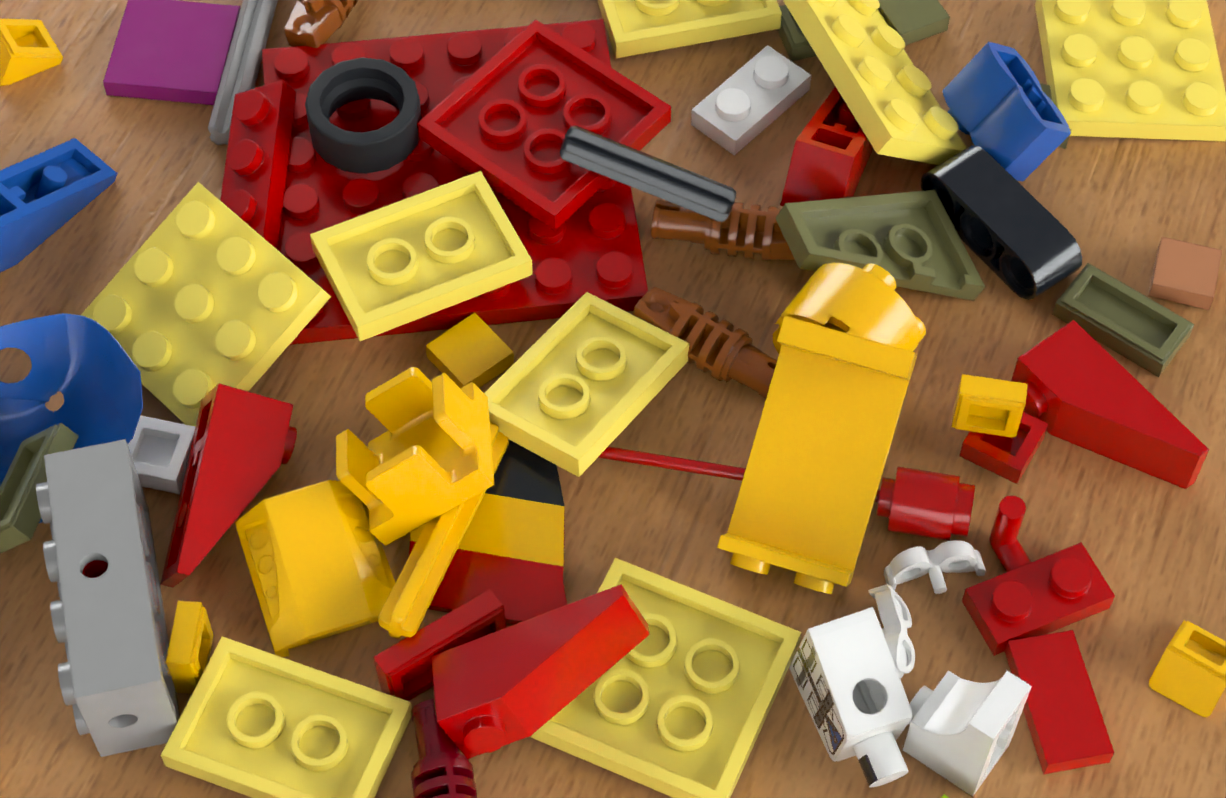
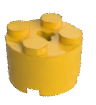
M826 263L815 271L782 312L775 323L779 327L772 335L773 344L779 354L782 344L777 342L784 316H788L913 352L925 336L926 328L923 322L913 314L907 303L894 291L896 289V281L883 267L868 263L861 269L845 263Z

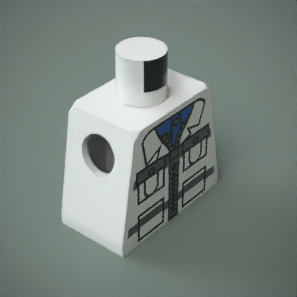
M871 607L809 628L789 669L829 757L834 762L856 755L870 788L890 783L906 775L909 771L896 740L912 719V710L874 608Z

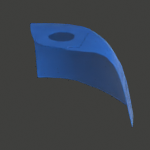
M68 313L37 317L0 326V350L5 348L23 350L29 355L32 363L30 373L23 380L15 383L0 381V486L21 442L55 424L62 423L79 436L73 449L126 439L127 444L130 443L134 437L143 409L141 372L106 328L97 321L85 316ZM61 392L64 396L63 405L57 411L48 410L45 407V403L49 402L52 395Z

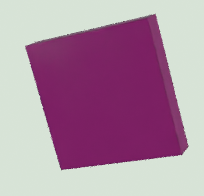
M128 0L103 80L106 95L214 105L240 13V6L179 0Z

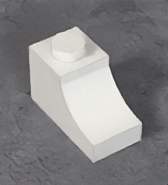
M948 670L934 691L924 685L910 702L912 719L908 723L910 726L903 751L973 797L1010 745L1032 686L1009 671H1006L1002 678L995 682L978 683L962 679Z

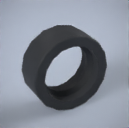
M357 58L346 60L324 70L310 85L305 101L309 131L313 148L325 162L347 172L373 173L388 170L404 161L418 145L417 123L422 119L420 99L415 82L402 68L380 59ZM362 99L382 100L399 110L398 116L388 125L378 130L363 133L345 131L329 121V118L338 108L351 101Z

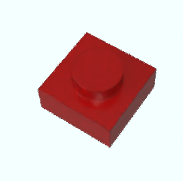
M1023 412L1016 437L1011 438L969 431L962 443L959 456L1018 484L1045 437L1048 423Z

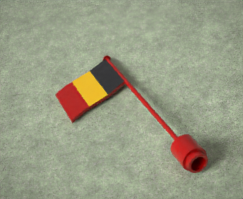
M509 440V445L494 473V485L486 490L428 608L429 610L449 613L490 588L503 604L506 623L517 624L567 605L564 589L565 506L557 465ZM610 446L598 457L740 481L743 480L746 469ZM898 466L896 479L882 478L881 489L877 491L874 501L878 503L877 516L889 518L888 531L947 541H950L951 535L967 537L975 485L959 483L960 476ZM425 524L410 532L409 555Z

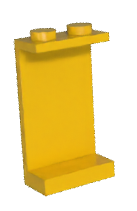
M784 316L777 342L782 344L729 528L726 534L720 535L717 548L733 553L730 564L768 575L772 564L795 571L796 575L793 583L822 593L832 594L835 584L847 587L851 583L917 355L912 351Z

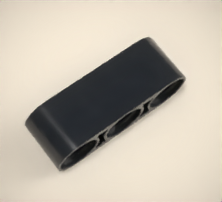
M972 145L923 174L921 190L936 191L960 239L1019 297L1026 300L1034 299L1079 270L1082 266L1081 250L1072 234L981 147Z

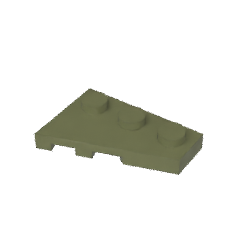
M935 190L785 203L775 218L798 267L801 269L816 271L826 263H845L862 269L866 264L872 263L887 270L894 277L897 287L972 301L985 288L977 269Z

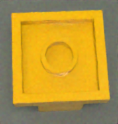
M411 367L365 395L366 409L388 429L387 432L369 441L368 447L349 429L336 436V475L367 506L369 510V531L385 546L494 485L488 397L473 382L460 389L446 373H442L432 379L431 382L418 368Z

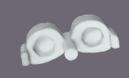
M954 540L941 543L933 550H926L924 547L917 546L902 551L885 567L884 577L886 584L895 590L897 584L929 573L934 593L941 594L947 591L942 572L963 573L975 571L977 576H984L986 570L978 550H974L968 542Z
M886 584L868 591L876 599L880 618L884 626L882 631L901 679L904 674L912 671L915 663L914 646L907 634V629L912 627V618L903 599L890 585Z

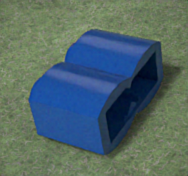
M988 41L942 90L945 101L950 108L948 113L957 122L959 130L970 135L975 146H979L988 152L1017 181L1023 182L1071 134L1067 121L1053 101L1042 91L1041 85L1031 67L1012 47Z

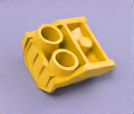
M326 480L266 498L235 522L275 655L286 657L289 656V649L378 621V616L395 585V580L381 541L369 531V510L367 506L341 481Z

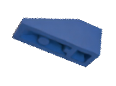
M76 138L0 170V273L17 265L115 182L118 173Z

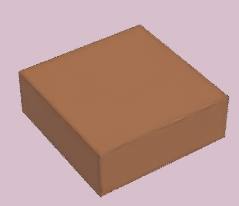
M1162 236L1157 249L1148 296L1209 310L1215 295L1222 250Z

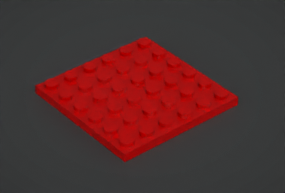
M604 19L544 24L611 67ZM527 26L321 44L318 48L304 45L262 49L264 85L284 80L297 92L277 250L331 296L290 345L358 338L312 249L310 234L471 175V173L421 139H419L416 148L404 161L388 170L367 174L347 172L325 162L313 148L309 131L305 101L310 85L324 70L341 61L357 58L385 60L402 68L415 82L420 99L421 117L423 118ZM362 99L351 101L338 108L329 118V121L345 131L363 133L378 130L388 125L398 116L399 110L382 100ZM613 179L608 180L555 231L491 188L532 259L533 275L376 336L451 329L473 313H476L487 325L561 318L586 292L626 312L634 311L638 301L648 292L631 186Z

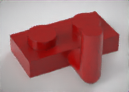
M1013 495L1006 496L1000 501L989 537L990 545L1006 573L966 588L962 598V603L993 656L1004 652L1008 641L1045 635L1107 610L1111 607L1115 598L1113 591L1082 542L1031 562L1017 539L1026 512V505L1021 498Z

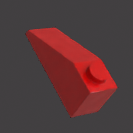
M836 86L795 140L780 206H784L785 203L853 197L873 147Z
M1071 321L1017 358L1011 381L1028 384L1026 404L1023 412L1048 423L1046 431L1050 435L1184 489L1195 483L1210 449L1077 322Z
M220 383L202 399L160 585L173 588L190 576L281 464L286 465L289 462L297 437L296 427L289 426L294 404Z
M620 584L433 655L431 660L437 723L468 759L483 753L494 752L502 746L529 737L650 635L648 623Z

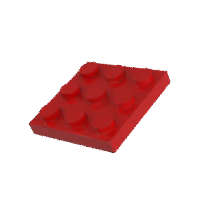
M535 19L423 117L417 125L419 139L469 173L474 174L481 171L491 188L555 231L611 179L565 161L560 157V148L568 129L571 126H579L640 151L671 122V106Z

